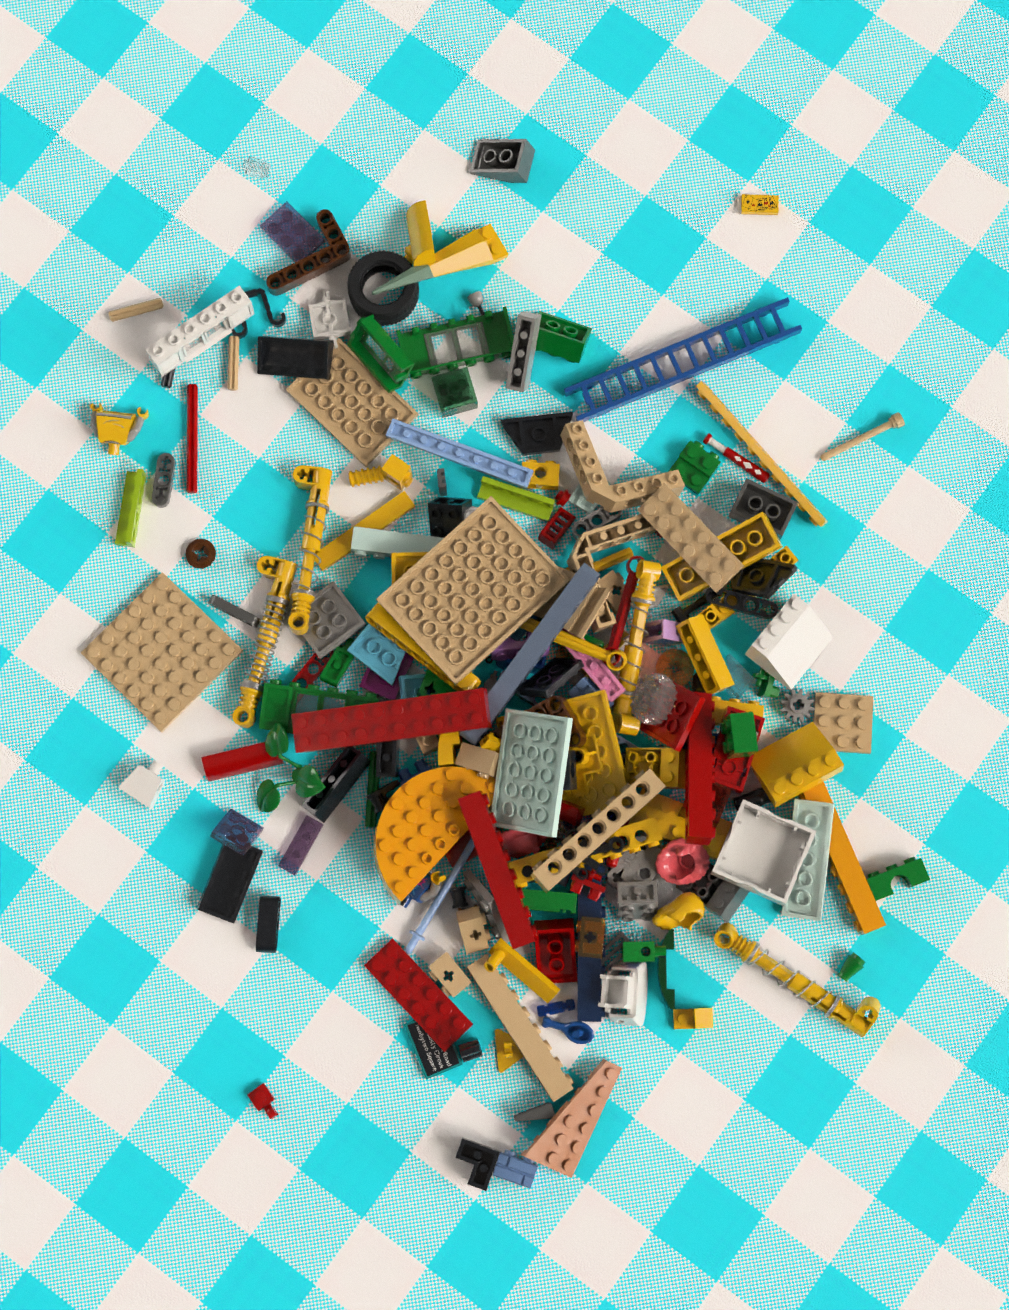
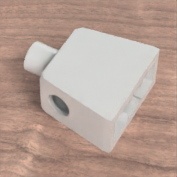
M155 760L148 769L139 765L118 788L150 809H153L165 783V780L158 776L164 766Z

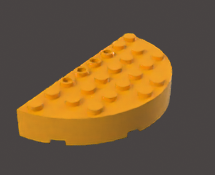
M440 767L411 778L392 795L378 820L374 835L373 852L376 869L383 882V886L398 905L469 830L458 798L482 791L483 794L487 793L490 801L489 808L493 803L496 779L490 776L488 779L477 776L478 772L471 769L467 770L464 767Z

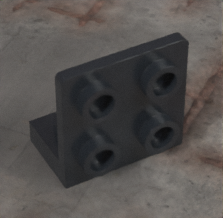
M437 497L428 503L430 536L445 538L465 520L464 513L472 507V499Z

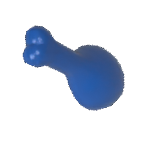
M547 1016L543 1017L542 1027L560 1030L570 1041L576 1044H587L594 1038L592 1028L584 1022L572 1021L561 1023L551 1020Z

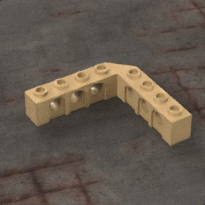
M583 420L565 424L560 436L586 500L592 504L595 502L603 506V509L610 513L641 506L664 483L678 497L685 487L679 470L609 485Z
M640 514L584 532L577 538L567 560L568 567L573 573H576L584 563L594 569L592 553L651 535L656 529ZM605 601L591 625L593 633L610 628L617 623L613 612H610L607 601Z

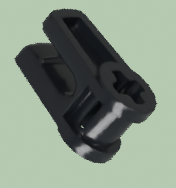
M398 779L366 796L373 804L375 813L384 809L392 795L387 797L386 794L400 785Z

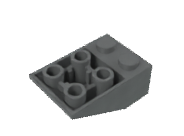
M711 863L705 876H702L700 880L687 885H676V888L682 893L692 892L699 896L705 906L704 908L726 923L730 921L750 892L711 875L714 867Z

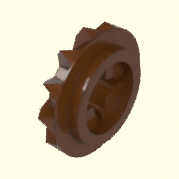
M196 539L187 546L185 555L191 566L204 569L211 566L215 560L216 550L210 541ZM204 548V553L208 557L205 556L198 559L199 556L195 552H201Z

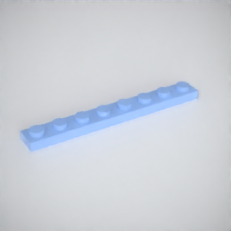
M394 418L386 433V437L524 489H527L534 473L532 469Z

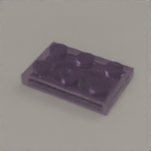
M287 201L260 225V228L294 262L311 255L325 243V239Z

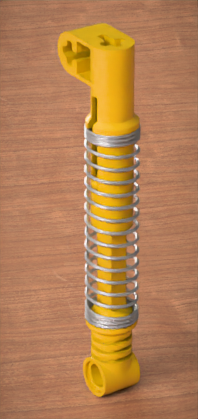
M263 556L257 562L258 571L264 577L274 581L271 591L267 593L265 599L266 608H263L265 612L261 614L263 619L259 620L261 626H258L260 629L259 632H256L258 636L254 638L259 644L253 643V645L258 648L257 650L251 649V651L256 652V655H249V657L254 658V662L247 661L253 664L252 668L246 667V669L251 670L250 674L244 673L249 676V679H242L240 690L243 696H240L241 701L238 702L240 706H237L232 715L233 721L242 728H250L255 723L256 710L254 709H257L255 704H258L257 699L259 700L263 696L264 686L261 685L264 683H261V680L266 682L264 679L269 677L266 673L270 672V669L267 667L272 666L269 661L274 660L270 655L275 654L272 649H276L275 643L279 642L277 637H280V634L278 632L282 631L280 626L284 625L282 620L285 619L284 614L287 613L285 608L289 607V594L297 570L295 566H298L294 562L271 556ZM271 565L274 569L277 568L276 574L271 568H267L266 570L265 567H269ZM247 713V714H248L247 720L244 721V722H241V720H240L241 716H242L243 714Z

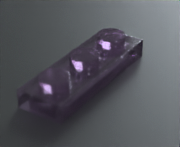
M306 815L278 867L296 876L324 824Z

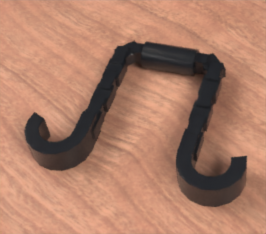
M259 288L257 290L245 291L248 298L261 294L271 325L282 327L286 323L284 312L281 314L282 318L280 321L276 322L273 320L265 290ZM246 320L242 322V332L237 333L235 329H232L233 336H238L239 339H242L247 335Z

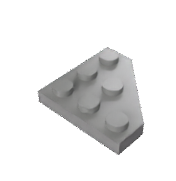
M470 869L462 872L465 877L463 883L478 902L477 906H479L480 913H485L486 919L492 926L491 931L496 939L502 938L506 943L510 942L493 896Z

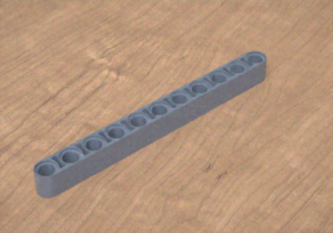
M586 563L579 568L487 694L491 726L598 581L601 574ZM489 728L460 732L459 735L476 746Z

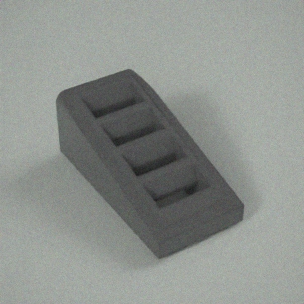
M547 1102L515 1114L514 1120L552 1119L555 1112L551 1102Z

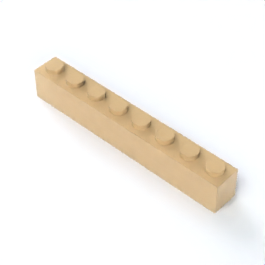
M486 954L467 966V970L552 1102H555L574 1089L572 1087L574 1082L568 1073L564 1074L561 1070L563 1065L557 1056L554 1058L550 1053L552 1047L546 1039L543 1041L539 1036L541 1030L537 1024H532L528 1019L531 1015L526 1007L519 1005L518 1000L520 998L515 990L510 991L507 986L509 981L504 973L499 974L497 969L493 972H488L484 968L485 962L489 959V956Z

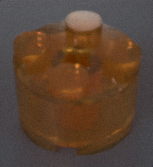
M679 649L666 650L658 658L654 674L659 684H661L665 677L685 687L693 677L694 666L686 652ZM673 666L677 667L678 670L675 674L672 673V669H670L673 668Z

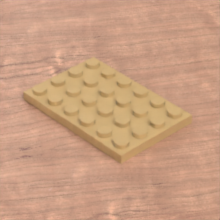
M338 338V348L335 349L333 343L334 349L329 379L298 377L286 388V391L357 460L367 467L393 441L386 437L392 419L411 424L419 416V413L395 390L388 393L354 352Z

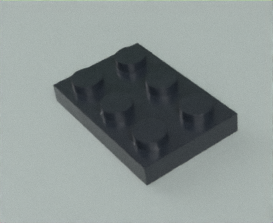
M554 657L520 686L518 691L522 696L550 698L556 690L564 686L571 677L575 676L584 667L581 659Z

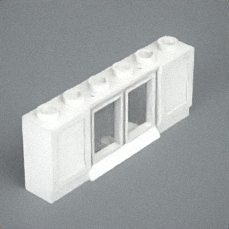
M239 285L147 347L145 350L160 376L163 377L183 362H189L232 333V329L255 314L252 302Z

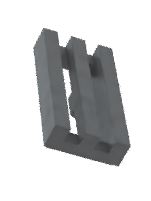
M444 468L437 469L439 494L441 497L447 496Z
M621 932L606 945V950L621 937L624 940L622 942H630V940ZM621 943L607 954L606 958L602 959V965L621 948ZM622 953L606 966V971L622 958Z

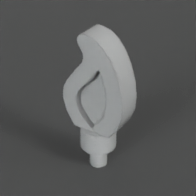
M496 670L484 683L487 694L497 682L498 676L496 675L498 671Z

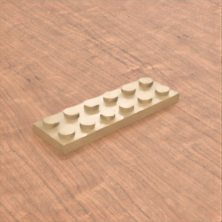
M666 483L637 509L716 593L744 567L741 561Z

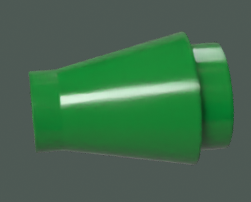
M853 952L851 955H848L837 975L847 982L864 968L863 965L866 962Z

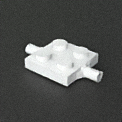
M325 290L326 297L325 292H321L323 301L318 304L308 305L313 338L333 340L336 349L338 348L336 338L351 334L345 299L330 300L329 291Z

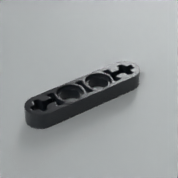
M711 587L704 594L705 601L710 605L713 604L717 607L751 616L772 619L778 613V607L772 601L721 588L717 593L715 592V595L720 597L722 593L725 594L723 603H720V598H715L714 601L711 600V596L708 595L714 591ZM730 595L737 599V603L734 606L727 603V597ZM748 600L755 603V609L752 611L747 610L745 607V603ZM760 603H762V608H767L768 606H771V610H773L774 613L771 612L769 615H767V611L762 609L760 610V613H757Z

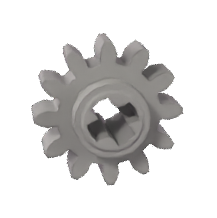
M792 689L790 692L791 696L787 693L784 694L786 700H782L780 704L785 707L780 712H787L785 719L791 716L792 723L797 718L803 723V716L809 719L811 715L808 711L812 712L815 710L814 707L810 706L814 700L807 699L810 693L802 695L803 690L800 689L798 694H796L795 690ZM796 702H799V706H802L798 710L793 706Z

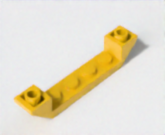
M787 545L770 559L789 564L798 562L797 557ZM730 595L727 597V603L734 606L737 603V599ZM711 604L698 615H704L711 630L736 611Z

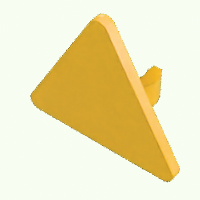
M496 1029L495 1040L498 1070L502 1073L523 1058V1055L508 1033Z

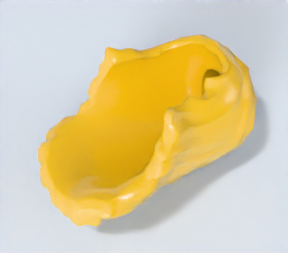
M685 892L672 902L658 909L657 914L652 917V923L661 930H670L681 926L692 931L693 924L700 921L704 916L705 906L700 897L695 893Z

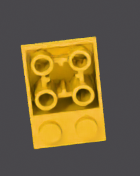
M626 748L625 773L630 785L636 781L634 777L642 770L647 772L651 769L666 786L664 789H685V749L682 748L679 752L672 748Z

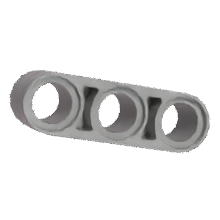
M603 506L574 523L572 528L573 538L577 540L580 536L575 531L579 527L584 528L587 532L617 522L621 517L622 510L618 511L617 515H610L608 511L603 509ZM600 518L602 523L595 525L592 523V519Z

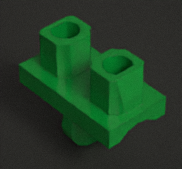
M760 668L759 673L752 674V678L756 679L755 686L759 687L758 697L778 698L780 688L773 686L776 680L773 676Z

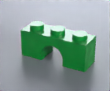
M915 857L903 860L905 864L899 867L897 864L885 867L887 871L881 874L879 871L867 874L868 879L866 880L875 900L877 901L894 894L891 882L895 876L902 877L906 881L908 888L929 881L930 878L922 859L916 860Z

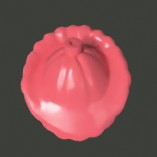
M509 829L502 832L504 842L501 843L503 849L508 850L510 857L520 858L532 852L534 854L539 853L541 850L539 847L542 846V843L546 842L547 836Z
M684 838L674 839L657 855L655 862L656 871L668 883L676 885L695 883L696 880H700L702 876H705L706 871L709 869L710 856L702 845L685 844Z

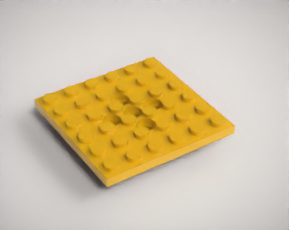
M606 690L566 699L584 730L587 740L582 747H569V750H575L576 753L580 751L582 759L581 761L576 760L577 790H563L562 799L586 808L583 816L592 815L599 808L603 811L607 807L605 803L611 797L615 796L617 798L621 795L620 790L628 783ZM560 701L554 703V708L557 710L560 707ZM542 709L538 711V713L544 714ZM504 716L497 717L496 724L498 728L503 725ZM575 733L572 737V741L576 744L579 740V737ZM622 799L621 803L623 806L631 805L628 799Z

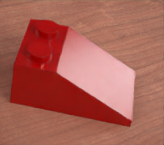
M573 918L534 921L539 936H536L537 940L535 941L537 969L553 983L578 982Z

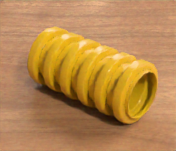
M379 465L378 468L373 466L372 469L368 467L366 470L362 468L361 471H349L350 486L366 485V483L372 484V482L378 483V481L384 482L381 471L382 467Z

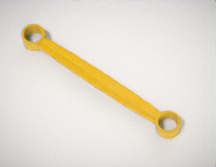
M529 618L520 628L533 633L540 621ZM562 630L553 641L575 651L606 661L607 666L613 671L621 670L627 663V656L623 651H607ZM613 654H619L623 657L624 663L620 667H615L611 664L610 657Z

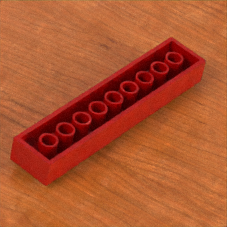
M486 688L291 714L296 753L492 728Z

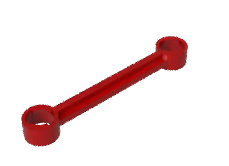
M633 556L626 563L628 576L615 618L617 623L613 625L608 646L605 650H611L612 652L619 649L631 607V596L635 593L636 582L638 581L636 572H633L630 568V563L632 560H637V562L641 559L645 560L641 556ZM614 654L616 662L611 663L613 666L620 661L621 655Z

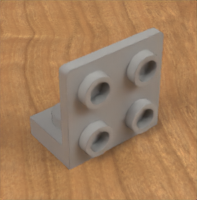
M657 881L617 883L618 920H623L624 922H631L637 919L651 921L658 911Z

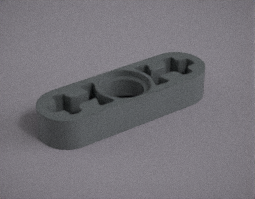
M169 453L161 454L157 460L152 501L159 508L168 506L171 498L176 461ZM166 458L171 462L167 464V471H170V473L164 471L165 465L162 461H166ZM161 476L169 478V482L166 485L159 484ZM160 489L163 490V497L166 498L161 503L156 499L161 495Z
M212 595L208 602L212 607L254 628H257L260 623L259 620L261 619L218 596Z

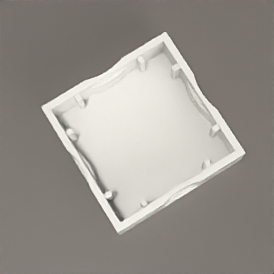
M743 799L711 875L784 906L793 889L798 871L808 853L816 831L792 820L778 817L769 810Z

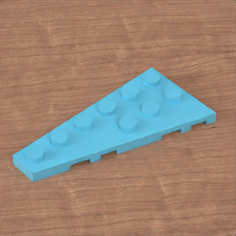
M368 624L347 651L393 687L405 651Z

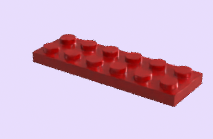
M393 938L364 965L444 1052L473 1026V1023Z

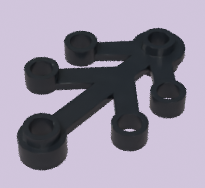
M593 825L592 828H595L596 834H598L597 826ZM571 829L568 831L567 836H569L572 832H575L577 834L578 831L575 829ZM613 837L609 840V843L600 845L589 856L609 851L615 854L620 853L624 849V841L620 837ZM585 838L579 844L581 847L587 846ZM615 842L620 844L619 849L613 848ZM567 850L563 851V857L566 860H572V853ZM589 856L582 861L596 870L599 876L606 875L608 871L604 863H598ZM550 864L553 868L558 869L555 864ZM604 866L605 872H598V868ZM575 867L571 871L579 880H586L588 877V871L585 868ZM580 871H585L586 876L581 878L579 877L578 873Z

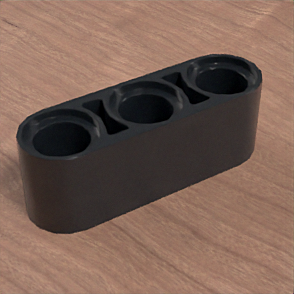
M260 896L256 952L276 953L281 907L280 896Z

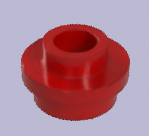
M568 489L560 490L554 499L557 500L555 503L557 506L561 505L563 507L571 497Z

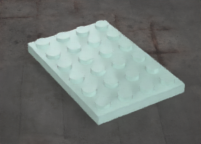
M505 709L491 812H494L497 823H495L496 827L547 837H557L573 718Z

